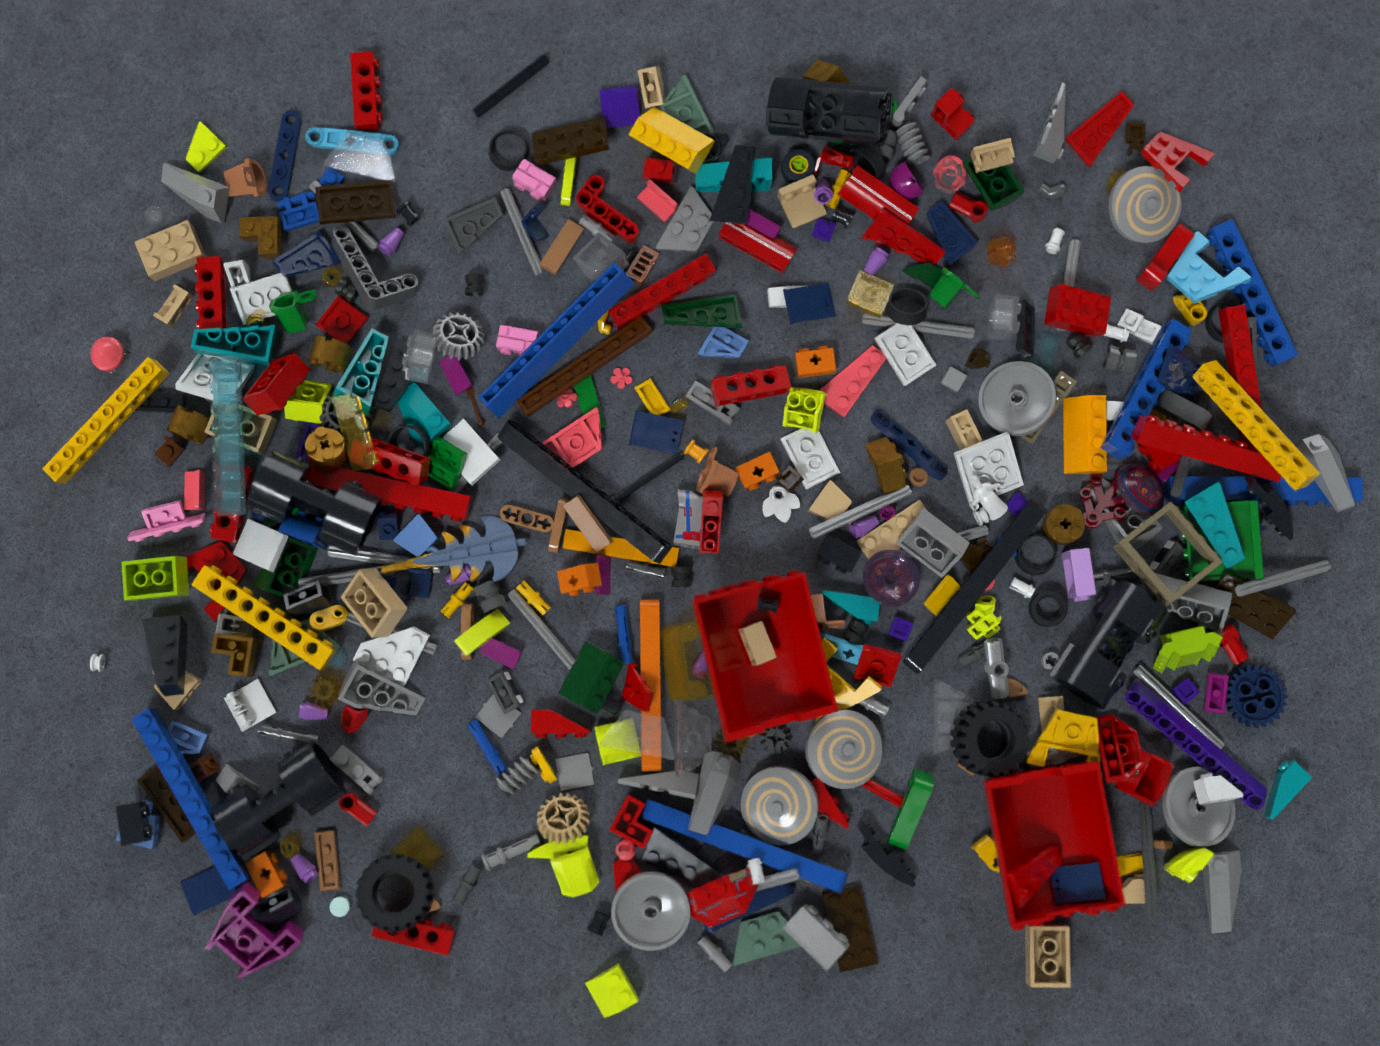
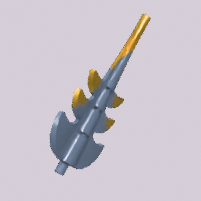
M482 516L480 519L486 528L485 537L481 538L479 533L472 527L460 525V530L464 534V542L462 544H459L458 540L450 533L442 532L446 542V549L400 563L381 566L382 574L407 569L449 566L451 569V582H455L462 574L463 564H468L471 569L470 581L474 582L483 574L486 562H491L494 567L493 581L496 582L506 578L513 572L518 561L517 547L525 546L526 541L525 538L515 540L512 528L502 519L494 516Z

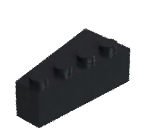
M180 614L142 619L158 689L164 697L184 694L187 623Z

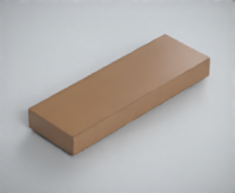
M568 219L540 262V267L557 275L583 234L584 228Z
M577 495L563 505L596 553L613 542L580 495Z
M335 829L314 832L320 891L340 889Z

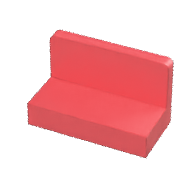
M650 179L647 181V187L637 196V199L664 223L678 209L677 203Z
M202 470L185 472L184 510H205L206 472Z

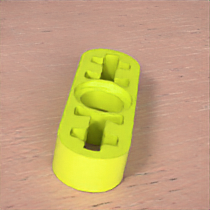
M577 157L566 159L561 194V205L571 206L573 178H575Z

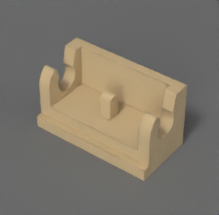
M1011 138L976 146L970 153L976 173L1013 164V158L1015 157Z
M175 284L173 285L174 290L159 312L153 314L154 317L172 328L193 299L190 293Z
M967 409L946 420V424L959 450L983 441Z
M762 621L738 629L752 666H757L776 658Z
M1063 696L1038 698L1042 732L1056 709L1064 710Z

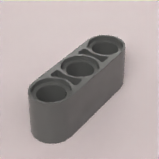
M1166 389L1157 398L1159 402L1154 408L1163 415L1182 425H1189L1199 432L1206 428L1213 417L1206 409Z

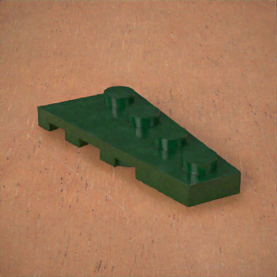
M736 294L661 305L664 325L742 328Z

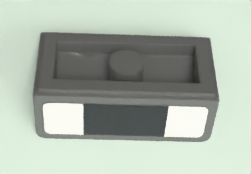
M1169 539L1149 567L1156 574L1171 577L1184 559L1183 547L1177 541Z
M507 670L501 671L487 680L504 714L525 704Z

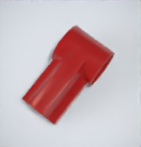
M956 192L949 205V208L969 217L975 223L983 221L987 213L985 203L974 201ZM979 209L982 215L974 214L973 210Z
M1231 623L1224 626L1221 633L1223 638L1220 642V647L1225 650L1233 665H1236L1246 660L1249 654L1239 640L1240 636L1237 629Z
M348 792L339 799L341 810L348 812L365 826H368L378 813L353 792ZM345 797L353 799V806L349 807L345 804Z

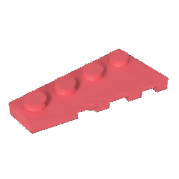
M872 345L819 391L827 393L824 404L842 417H845L886 360L883 352Z

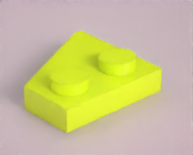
M200 121L186 160L201 173L227 147Z

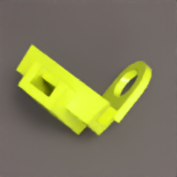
M981 595L975 603V610L972 612L968 611L966 614V618L971 622L967 625L966 630L976 640L983 635L989 639L1000 630L998 624H1000L1002 617H996L993 614L996 599L993 596ZM983 599H988V600H991V601H990V602H983V601H981V600H983Z

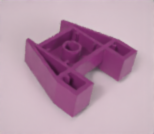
M245 881L231 895L205 948L208 951L216 944L241 966L237 975L239 979L287 956L302 942L304 931L291 919L275 934H272L248 911L258 903L261 893L248 881Z

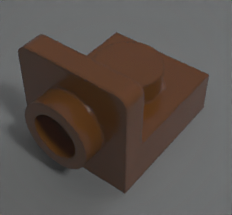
M166 435L164 437L166 441L154 455L171 467L185 449L181 446L183 443L175 436L171 438Z
M212 754L198 759L189 766L199 784L221 770Z

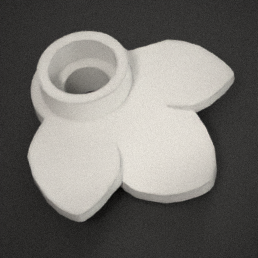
M776 485L771 488L769 497L763 502L764 517H769L775 514L780 521L786 523L790 518L791 509L800 508V501L795 494L788 493L787 489L782 485ZM777 491L782 493L781 498H776L775 493Z

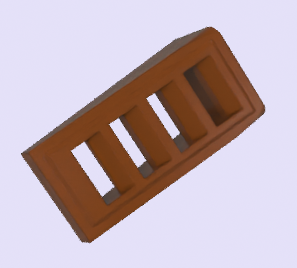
M643 245L626 274L634 283L643 286L660 253ZM647 252L654 257L651 259L643 255V253ZM642 258L650 262L649 265L641 262L640 259ZM637 264L646 268V270L643 271L642 269L636 267ZM634 270L641 273L642 276L640 277L634 274Z

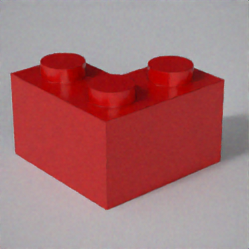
M950 88L935 103L930 116L957 141L973 126L975 120L969 111H965L962 108L965 102L962 94Z
M628 794L609 830L644 849L654 829L637 821L645 802Z

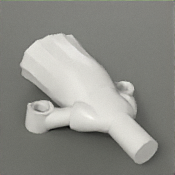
M972 476L970 481L976 489L973 494L974 499L969 504L970 508L976 511L979 508L978 502L980 501L989 520L1000 518L1007 511L1008 507L993 490L1000 492L1003 487L999 483L993 485L990 483L982 484L977 476Z

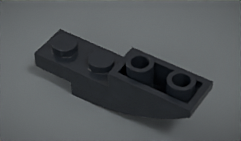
M1249 474L1244 478L1248 483L1246 488L1253 496L1257 494L1260 497L1257 500L1263 506L1261 508L1265 513L1263 518L1270 525L1275 524L1276 527L1274 529L1281 537L1285 535L1291 541L1293 539L1292 520L1284 501L1269 481L1262 486Z
M864 822L857 825L867 841L862 848L874 863L898 881L912 887L915 886L914 879L916 877L910 868L905 869L902 864L905 861L900 853H894L892 850L885 853L884 851L887 848L881 840L877 841L873 835L876 832L870 824L866 825Z

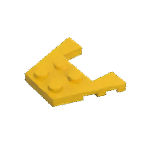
M824 637L822 645L827 662L838 648ZM828 666L838 710H846L882 689L875 680L868 676L855 690Z
M1056 709L1025 762L1044 767L1048 748L1051 747L1087 755L1085 762L1099 761L1100 766L1101 757L1098 745L1097 718Z

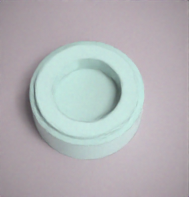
M336 897L330 903V911L336 917H342L350 910V902L346 897Z

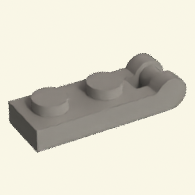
M922 76L894 113L891 124L894 127L902 125L906 111L910 113L916 104L914 102L916 97L921 98L927 88L924 86L927 80Z
M696 380L685 398L728 425H731L733 422L732 418L740 411V408L734 404L715 407L711 390ZM724 407L729 409L726 415L721 412Z
M344 744L330 758L336 766L370 795L375 791V786L381 784L384 780ZM368 775L372 778L369 783L364 781Z

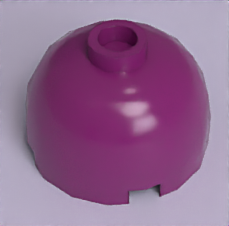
M906 161L898 164L890 174L891 185L889 186L892 190L907 200L914 199L924 193Z

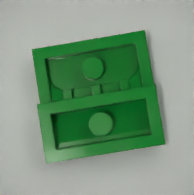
M438 436L433 439L431 455L427 456L431 458L428 477L453 490L462 474L467 453Z

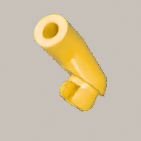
M607 311L597 321L599 332L608 335L611 332L612 326L606 324Z

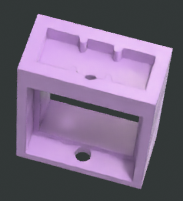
M1089 548L1069 550L1061 553L1068 599L1074 598V602L1089 600L1091 595L1096 594Z

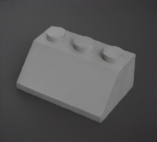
M923 508L912 520L896 544L942 578L964 555L969 542Z
M806 903L783 929L824 969L828 970L850 944L842 933L838 934L833 929L830 921L818 915L819 912L814 906Z

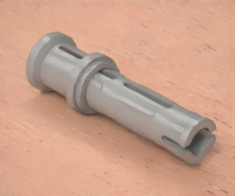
M536 833L508 847H499L497 851L488 855L483 854L481 857L487 871H490L492 867L501 863L503 865L506 864L512 857L541 846V842Z

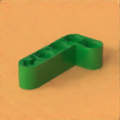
M916 768L912 770L913 776L908 781L909 788L887 838V843L905 850L908 848L934 786L933 775Z

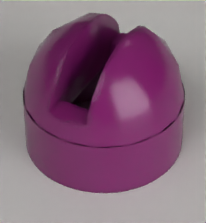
M889 504L879 509V514L882 519L888 520L895 515V510Z

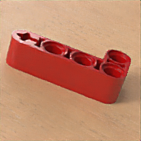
M599 175L591 176L577 193L576 201L578 207L597 222H601L604 227L625 242L635 243L639 238L638 226L600 199L605 191L604 180ZM594 183L601 184V187L598 189H593L591 186ZM582 198L590 199L587 204L580 202ZM599 208L605 210L601 215L595 213ZM618 219L620 224L614 226L611 224V221ZM633 230V231H634V235H633V234H630V235L628 236V235H627V231L631 232V231Z
M1179 223L1136 281L1148 290H1154L1165 278L1167 271L1192 240L1195 233Z

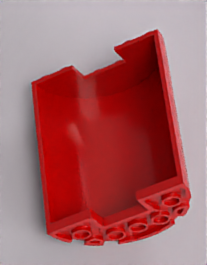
M798 570L786 572L787 576L780 577L779 574L763 577V581L760 582L748 580L738 583L739 587H737V584L720 587V589L707 591L708 595H705V593L693 595L694 599L691 602L725 742L765 732L764 729L789 722H803L838 712L805 572L798 573ZM762 594V596L773 598L779 596L777 613L767 610L757 611L758 595ZM762 621L776 658L760 665L752 666L738 629Z
M1099 761L1081 762V764H1059L1057 767L1045 766L1010 772L1003 777H989L983 780L1009 926L1013 930H1023L1026 925L1031 924L1033 927L1043 926L1044 922L1054 920L1057 915L1069 917L1073 916L1074 912L1077 911L1088 913V915H1098L1101 910L1107 909V912L1118 911L1121 906H1126ZM1049 846H1057L1062 858L1060 866L1099 862L1106 899L1056 903L1050 876L1022 908L1014 907L1007 873L1010 871L1015 872L1016 867L1019 865H1026L1028 863L1027 860L1030 858H1037L1038 853Z

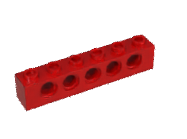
M704 254L608 310V314L619 331L640 316L643 317L661 307V305L668 303L716 275V269L708 255Z

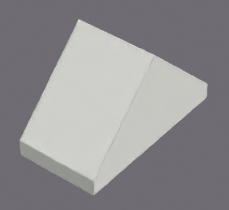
M243 260L224 263L231 288L252 282L250 267Z

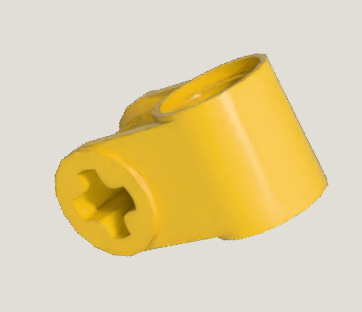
M1184 294L1173 297V302L1178 310L1181 311L1188 324L1195 326L1206 318L1207 310L1201 301L1194 304ZM1192 312L1198 313L1199 319L1195 318Z
M985 834L971 847L991 870L999 872L997 866L993 867L995 863L994 858L997 859L994 842Z

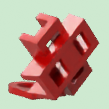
M825 146L818 157L813 175L816 178L821 161L828 165L852 169L854 157L837 148Z

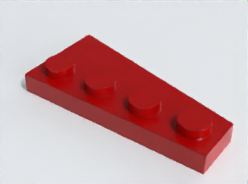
M1123 91L1120 92L1067 136L1065 141L1082 161L1090 167L1134 104Z
M884 208L862 235V239L867 241L868 239L877 242V245L882 247L884 245L895 249L894 251L897 253L908 254L912 259L922 263L929 262L934 266L945 253L943 248Z
M1049 846L1038 853L1037 858H1030L1027 860L1028 863L1026 865H1019L1016 867L1015 872L1010 871L1007 873L1014 907L1022 908L1061 865L1062 858L1057 846Z

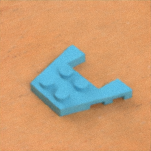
M1198 231L1179 257L1167 278L1170 283L1194 304L1213 297L1226 289H1234L1239 284L1249 283L1251 280V276L1240 267H1237L1223 278L1203 261L1198 254L1209 246L1210 241Z

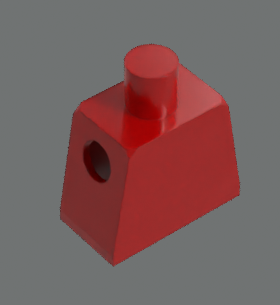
M646 158L643 161L641 180L648 181L650 179L653 182L677 184L678 164L672 160Z

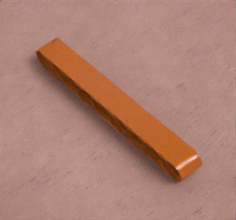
M659 599L640 600L641 675L644 676L647 685L650 686L653 692L650 711H641L642 773L661 772Z

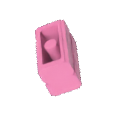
M525 159L522 160L512 176L516 188L521 191L526 189L538 201L540 199L546 201L557 184L554 176Z
M500 325L496 347L502 354L511 355L513 352L518 353L520 356L539 337V333L534 330Z

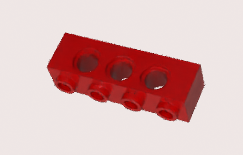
M373 51L350 53L354 126L357 131L380 130V123H383L382 112H379V105H382L381 94H378V87H381L380 76H377V69H380L379 59L375 57ZM365 71H370L369 75L362 76ZM366 89H371L370 93L363 94ZM367 107H372L370 112H364Z
M220 256L198 257L197 264L194 265L195 274L197 275L195 291L198 294L196 310L199 312V319L196 321L197 329L227 328L224 260ZM213 274L212 280L206 282L207 276ZM214 293L213 298L207 300L208 294ZM214 311V316L208 319L209 312Z
M779 365L771 366L765 370L757 368L749 373L736 372L732 376L727 377L724 375L716 376L710 384L715 407L788 394L791 388L786 366L780 367ZM764 379H770L772 384L766 383ZM746 382H751L754 387H748ZM727 386H734L736 390L731 391Z
M362 435L353 440L350 461L357 463L360 467H368L374 469L375 472L391 475L392 478L403 479L412 485H419L428 478L431 458Z
M227 463V466L224 467L222 472L223 484L218 490V497L220 498L218 505L214 508L215 520L211 524L209 531L212 539L238 543L254 469ZM238 480V487L232 489L233 481ZM234 499V506L228 508V501ZM229 517L230 524L227 527H224L223 521L225 518Z
M385 909V910L390 911V912H395L394 910H391V909ZM425 918L415 926L419 930L418 936H413L410 933V929L390 932L379 930L374 926L371 937L448 956L451 952L456 930L452 929V925L441 923L440 926L435 925L432 920ZM435 931L438 934V940H431L429 932Z

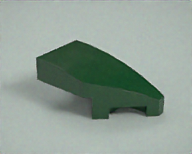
M929 262L902 269V272L911 278L918 279L931 288L934 287L942 274L939 268Z

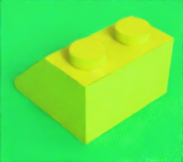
M305 380L297 386L296 393L287 399V404L284 407L285 419L322 424L323 421H320L319 416L324 414L322 408H325L324 402H327L326 397L331 396L332 384Z
M620 963L585 982L604 1018L619 1013L638 1002L639 997Z

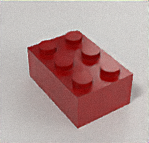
M1064 284L1049 288L1044 325L1078 334L1082 333L1091 337L1106 334L1111 297Z
M296 353L273 360L242 400L257 416L265 413L269 414L274 410L279 411L286 406L287 399L296 393L297 386L306 380V375L310 369Z

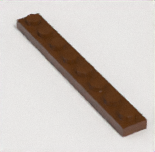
M640 316L516 400L517 404L527 417L531 416L652 334V329L643 317Z

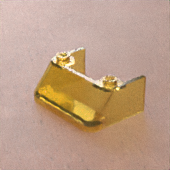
M696 621L666 626L660 632L668 697L675 703L714 698V694L707 695V689L703 682L689 680L684 643L694 641L697 638L698 627Z

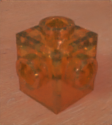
M1000 237L986 242L987 257L991 265H998L999 268L1009 266L1010 262L1016 261V249L1012 238Z

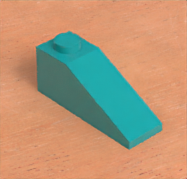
M825 590L821 592L823 597L856 620H861L862 624L872 625L873 622H878L880 602L876 601L875 598Z
M1284 761L1278 766L1279 771L1275 774L1264 813L1266 819L1274 820L1312 779L1295 761Z

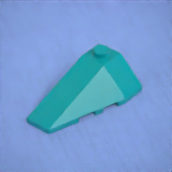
M415 382L408 386L404 395L398 401L399 408L406 425H415L423 429L431 445L434 438L443 435L452 425ZM408 428L411 437L424 451V443L420 435Z

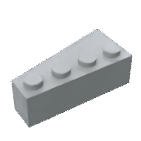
M1156 574L1172 594L1187 583V581ZM1195 584L1174 602L1166 606L1169 613L1171 611L1178 613L1180 618L1184 620L1191 619L1197 622L1198 626H1204V629L1208 627L1221 636L1230 608L1232 593ZM1149 590L1148 595H1150L1155 602L1156 598Z

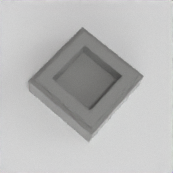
M950 366L941 384L957 393L967 375Z

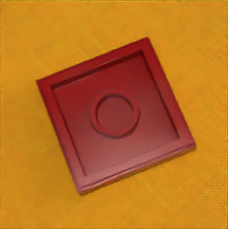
M338 295L315 325L333 339L349 345L369 318Z
M863 644L853 678L865 681L870 676L879 685L891 688L901 659V653Z

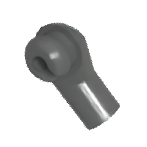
M1042 183L1037 191L1050 199H1056L1066 194L1067 187L1065 184H1059L1050 188Z

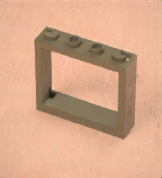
M1169 502L1113 547L1155 598L1165 606L1174 602L1222 563L1218 553L1208 546L1206 539L1196 532L1193 524L1184 518L1180 509L1173 505L1172 502ZM1164 514L1169 517L1209 564L1173 594L1129 543V541Z

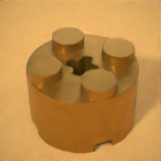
M316 336L308 364L317 367L320 365L324 366L326 371L336 373V371L345 373L353 348L335 339L325 341L326 337Z
M177 405L167 431L203 445L208 435L204 432L209 418L204 417L201 413L190 412L188 409Z
M318 427L307 437L305 450L308 461L313 469L318 472L329 473L331 470L335 469L336 471L345 464L347 459L344 438L338 431L331 428Z
M1059 505L1046 513L1042 521L1043 533L1053 543L1058 545H1065L1076 541L1082 536L1085 529V519L1081 510L1072 505ZM1064 522L1067 527L1060 526V523Z

